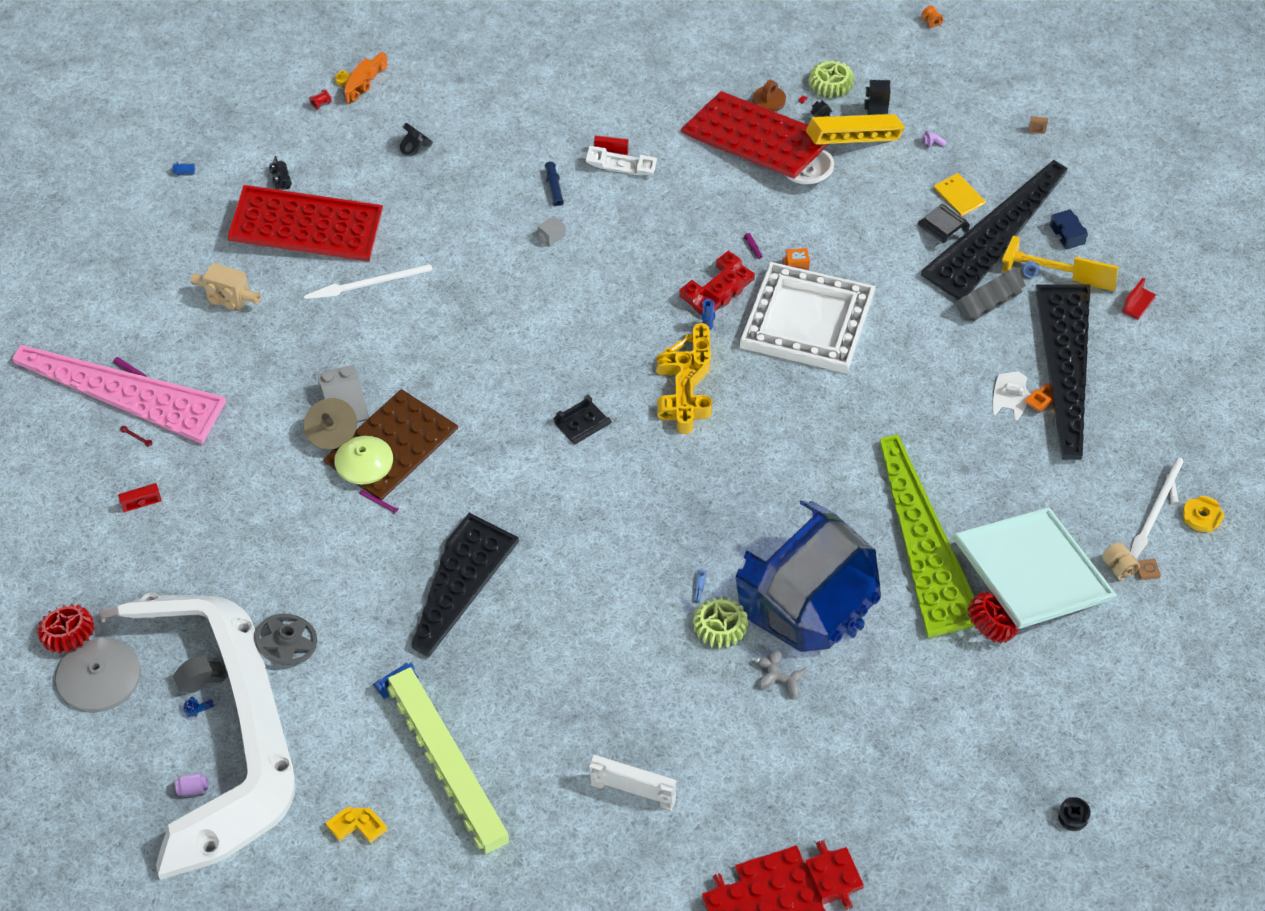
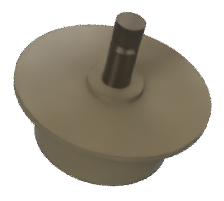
M327 398L315 403L309 409L304 419V432L308 440L314 446L325 450L341 447L344 443L351 440L357 428L355 411L347 402L337 398Z

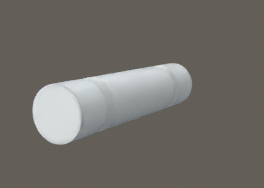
M1175 481L1169 491L1171 505H1179Z

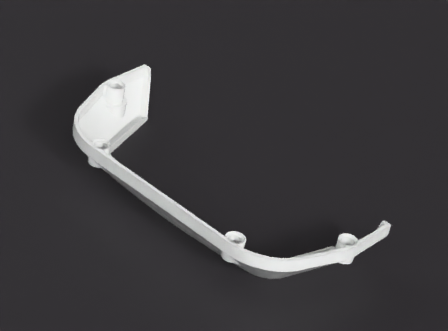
M147 593L139 600L99 610L102 623L106 622L105 618L116 615L129 618L202 615L209 620L231 682L242 730L248 774L245 781L239 786L167 825L156 868L159 879L162 880L215 864L230 857L276 826L291 806L296 785L293 766L263 657L256 647V631L251 618L244 609L226 598L203 595H157L155 593ZM212 848L215 849V850L212 851V852H207L209 849H212Z

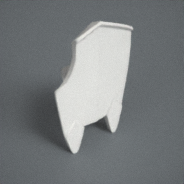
M1019 371L998 375L993 397L994 415L1002 407L1014 410L1015 420L1020 418L1027 406L1024 401L1030 395L1026 388L1028 377Z

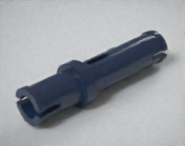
M549 161L545 163L544 167L553 206H562L564 201L559 184L560 176L556 171L555 163Z

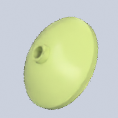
M355 437L344 443L337 450L334 460L335 468L338 474L350 483L370 484L382 479L390 471L393 464L392 450L386 442L377 437Z

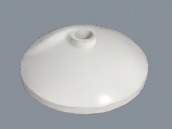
M822 150L795 179L787 178L795 183L806 185L821 182L833 172L834 159L830 153Z

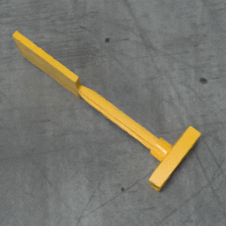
M1017 236L1012 237L1002 259V263H1004L1002 272L1010 270L1014 261L1019 263L1034 261L1039 266L1073 273V281L1091 284L1092 287L1109 291H1116L1118 266L1075 257L1074 265L1026 255L1024 252L1019 251L1020 237Z

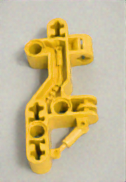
M704 323L696 324L693 327V334H686L685 339L679 340L670 348H665L664 352L656 357V371L659 375H676L675 395H664L657 399V417L660 420H676L677 431L681 434L692 432L694 419H707L712 414V399L706 395H693V389L710 371V329ZM685 342H693V351L677 352L684 346Z

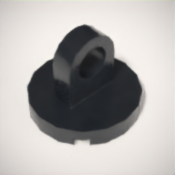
M405 122L402 128L408 133L400 144V151L404 155H415L423 143L428 147L432 146V140ZM412 143V149L406 152V145Z

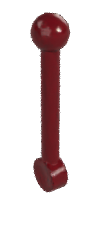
M121 426V432H126L142 441L147 447L152 446V440H145L128 430L127 426Z

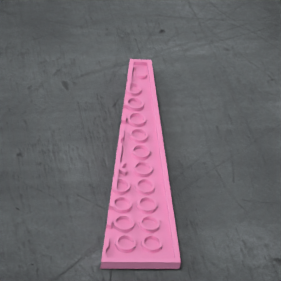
M20 345L12 358L13 362L19 366L202 445L226 403V399L223 396Z

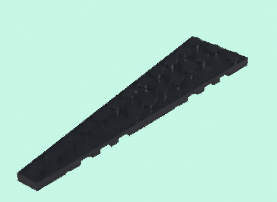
M1055 160L1051 161L921 271V276L957 300L971 293L1008 248L1012 237L1019 234L1062 180L1068 168Z

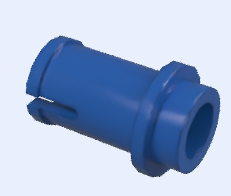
M176 162V164H173V174L177 176L179 174H195V164H179V162Z

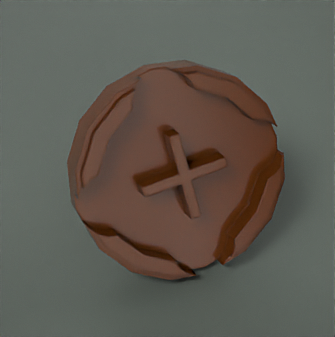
M770 79L763 87L758 88L753 93V103L777 112L785 106L786 95L784 91L778 88V83Z

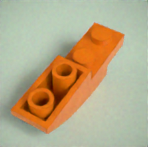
M381 51L372 60L365 58L353 70L345 86V99L348 105L352 101H356L363 92H367L371 87L370 80H373L380 71H384L387 68L386 53Z

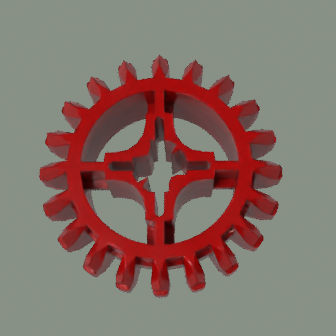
M988 591L985 593L981 592L971 600L967 608L969 612L968 617L971 618L970 622L975 625V629L980 631V635L983 634L986 639L990 638L992 642L995 643L997 641L1000 644L1010 641L1017 635L1019 629L993 593Z
M70 604L69 606L63 605L59 609L56 607V610L53 612L49 611L48 616H42L43 621L39 622V627L37 628L38 638L46 650H50L52 653L57 651L61 654L63 651L68 653L71 649L76 650V647L79 645L83 646L84 641H89V636L93 635L94 622L92 615L89 614L85 607L82 608L80 605L74 606Z

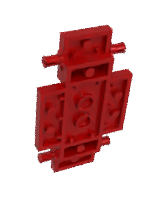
M821 840V843L820 841L816 843L820 855L807 859L806 862H804L798 846L795 845L736 864L735 869L740 879L739 882L725 884L722 874L718 873V877L715 874L713 879L717 887L714 890L702 893L701 898L707 911H825L823 905L836 900H841L844 910H848V908L850 910L853 908V904L849 895L863 889L864 884L848 848L844 847L835 851H828L825 841Z

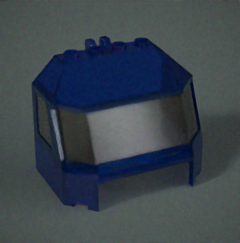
M800 500L802 506L812 511L813 517L767 561L747 550L744 555V559H746L743 569H738L735 578L739 606L743 607V612H746L747 619L796 650L806 652L830 649L842 639L845 633L854 638L857 634L856 628L862 630L865 626V622L861 617H864L868 610L880 601L881 589L876 549L868 544L834 512L814 501L806 502Z

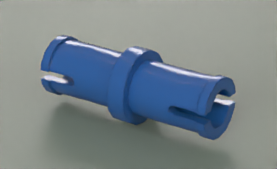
M706 299L703 301L701 319L703 320L702 323L708 325L711 330L715 320L714 301L711 302V299Z

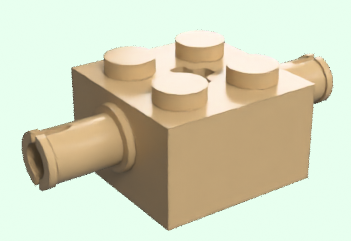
M212 263L204 276L194 273L191 277V284L204 287L207 299L213 305L220 304L229 310L236 309L240 311L246 301L258 304L261 300V293L249 290L246 273L233 268Z

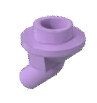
M928 130L922 135L923 144H927L928 147H931L933 142L942 147L947 143L940 136L932 134Z

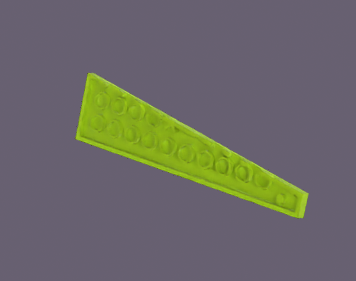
M895 434L880 438L881 452L927 639L975 627L970 622L971 618L968 617L969 612L967 610L975 596L899 435Z

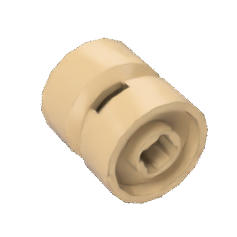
M1121 542L1109 547L1102 555L1103 561L1109 568H1112V572L1120 581L1125 579L1123 576L1128 575L1130 577L1134 575L1140 568V563L1133 555H1130V551Z

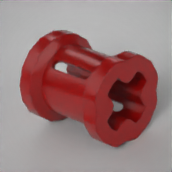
M322 89L321 93L309 97L310 103L315 109H320V106L332 102V98L326 89Z

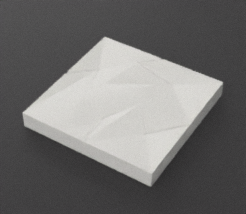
M770 262L741 337L740 348L848 374L876 286Z

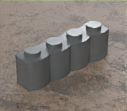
M1014 267L957 300L955 303L965 321L971 319L973 322L982 317L981 313L983 311L988 313L996 308L995 304L999 303V305H1002L1009 301L1008 297L1010 295L1015 297L1022 293V288L1026 284L1017 268Z

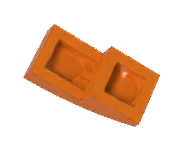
M1046 383L1039 390L1036 389L1024 402L1038 412L1046 410L1053 403L1050 384Z

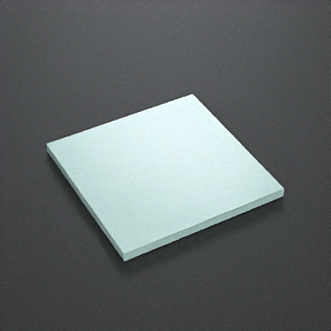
M1050 507L955 533L953 536L956 544L1018 629L1105 603L1117 596Z

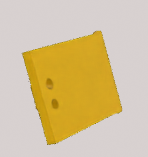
M959 173L937 183L933 187L960 216H964L987 203Z

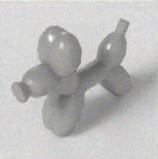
M774 651L770 655V659L757 657L755 664L768 668L769 672L761 679L760 688L767 689L778 680L787 683L789 694L793 698H797L799 694L797 682L807 670L803 668L800 671H794L791 675L780 673L777 667L782 658L779 651Z

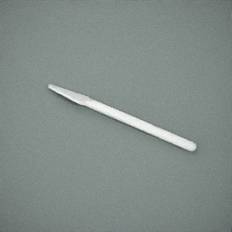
M428 264L344 285L332 284L305 295L304 299L337 296L341 292L429 272L432 270V266Z
M1182 458L1175 460L1141 533L1134 538L1130 555H1133L1135 559L1138 558L1148 544V534L1183 464Z

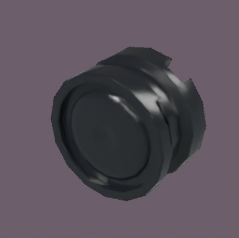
M1078 797L1065 799L1058 813L1060 824L1071 831L1084 829L1091 815L1090 806L1086 801Z

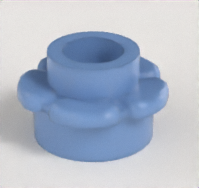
M1027 261L1021 268L1023 276L1028 278L1036 277L1039 265L1035 264L1034 261Z

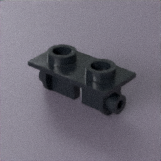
M274 156L273 162L269 165V172L273 175L272 184L276 186L277 190L280 188L290 189L292 183L288 175L287 165L283 161H278L277 157Z

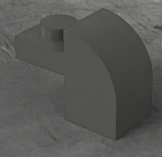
M202 655L193 657L181 664L174 673L173 678L179 692L194 693L199 691L205 682L220 683L226 679L220 662L208 661L207 656Z

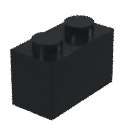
M890 80L869 81V87L865 89V97L868 98L864 99V109H867V115L888 114L891 94Z

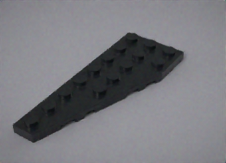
M470 512L466 515L446 541L445 550L441 556L438 571L435 573L420 624L417 626L411 644L412 649L427 657L432 655L519 543V537Z

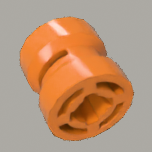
M934 6L926 7L921 13L922 19L931 28L941 25L944 20L943 16Z

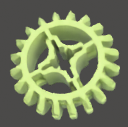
M825 60L824 63L819 62L810 71V88L813 89V92H817L818 95L823 94L824 98L829 95L830 99L833 96L838 99L839 94L844 97L845 93L849 94V91L853 88V71L850 70V66H846L845 63L840 64L839 61L833 62L832 60L828 62Z
M721 596L719 600L713 597L711 602L705 600L704 605L700 604L698 610L694 613L693 624L698 639L703 638L704 644L710 641L711 648L717 643L720 649L722 644H725L728 648L730 642L736 645L737 640L742 641L743 635L747 632L748 620L743 606H738L737 601L732 603L730 597L727 600H723Z

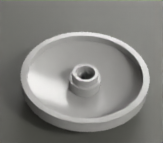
M109 638L93 639L84 642L83 646L79 645L76 647V650L72 649L66 654L57 669L56 685L62 699L74 709L83 712L107 711L119 706L134 693L140 681L141 667L136 653L127 644Z

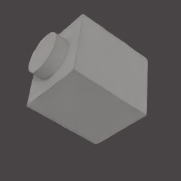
M555 216L537 226L539 241L546 243L548 246L553 245L566 236L565 224Z

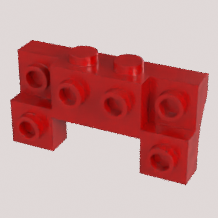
M729 250L716 260V268L722 272L702 287L695 281L690 280L679 289V297L690 304L700 315L703 311L704 300L711 299V302L714 301L715 312L721 306L728 305L732 297L740 295L743 288L755 279V273L743 266L742 259Z

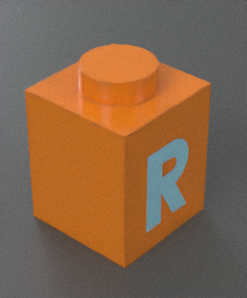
M786 249V255L782 257V264L809 271L810 259L808 249Z

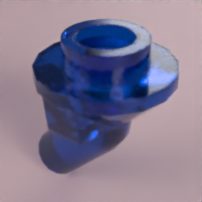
M191 696L189 700L185 701L183 711L187 712V717L197 716L199 712L215 707L212 699L199 704L198 700Z

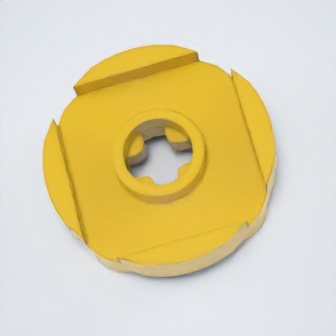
M1199 496L1193 500L1191 498L1185 503L1182 515L1185 524L1192 529L1211 533L1221 525L1224 512L1220 509V504L1213 498ZM1205 512L1206 516H1201L1199 513Z

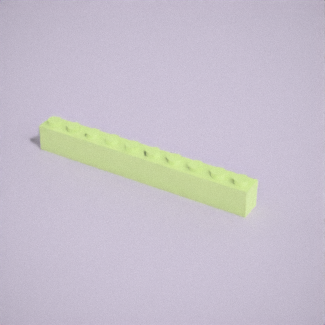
M410 667L389 677V687H387L389 695L392 699L396 698L398 702L396 705L400 714H405L407 717L406 723L410 731H415V739L419 747H424L426 750L424 754L428 763L434 764L436 768L434 772L438 780H443L445 783L444 790L449 798L453 797L455 801L453 804L458 815L463 814L465 818L463 822L467 831L474 833L475 837L473 839L479 850L483 849L485 854H488L509 843L508 832L412 668Z

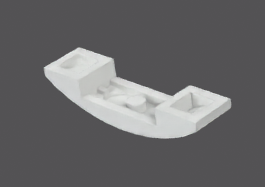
M589 146L586 163L608 171L633 175H654L657 158L640 155V158L609 153L606 148Z

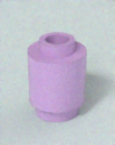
M200 772L176 779L175 788L178 797L183 796L186 798L205 794V789L209 788L207 776H203Z

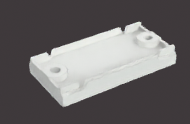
M597 755L593 756L589 766L590 786L602 789L607 785L658 801L661 808L672 811L676 801L675 779Z

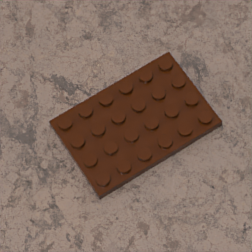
M400 389L358 427L352 437L373 436L386 442L393 454L392 467L382 479L370 484L356 485L374 497L383 500L458 430V425L403 389ZM339 448L334 449L323 459L324 463L336 470L335 455Z

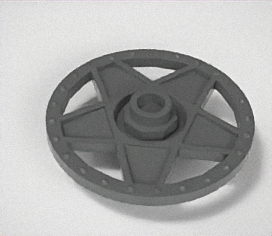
M276 614L266 618L259 624L255 634V643L258 651L269 661L280 665H296L306 661L313 655L317 646V634L308 621L297 615ZM288 619L294 622L285 625L279 620ZM267 625L270 634L260 638L261 631ZM305 628L311 633L313 642L302 636ZM265 649L277 650L279 658L269 654ZM295 651L307 652L301 657L292 659Z

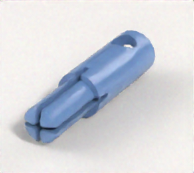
M705 570L697 571L693 600L695 603L696 600L697 603H700L706 578Z

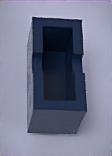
M1071 209L1052 214L1049 226L1056 235L1061 236L1060 242L1066 250L1086 243L1088 237L1087 229L1082 226L1078 216Z

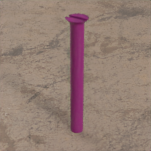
M363 490L359 492L362 496L394 512V514L399 510L398 507L395 508Z

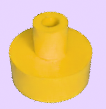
M340 70L335 75V83L338 86H346L351 74L345 70Z

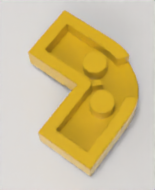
M349 806L326 822V827L339 842L356 829L359 830L369 843L387 831V826L368 807L366 809H351V806Z

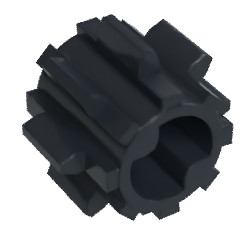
M823 100L820 102L816 101L810 111L814 117H831L830 114L833 112Z

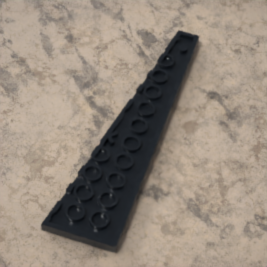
M1091 284L1036 285L1035 288L1062 460H1082Z

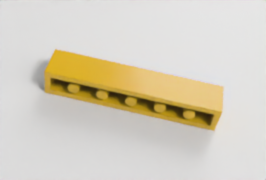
M896 114L812 117L806 132L815 144L895 141L900 139L905 126Z

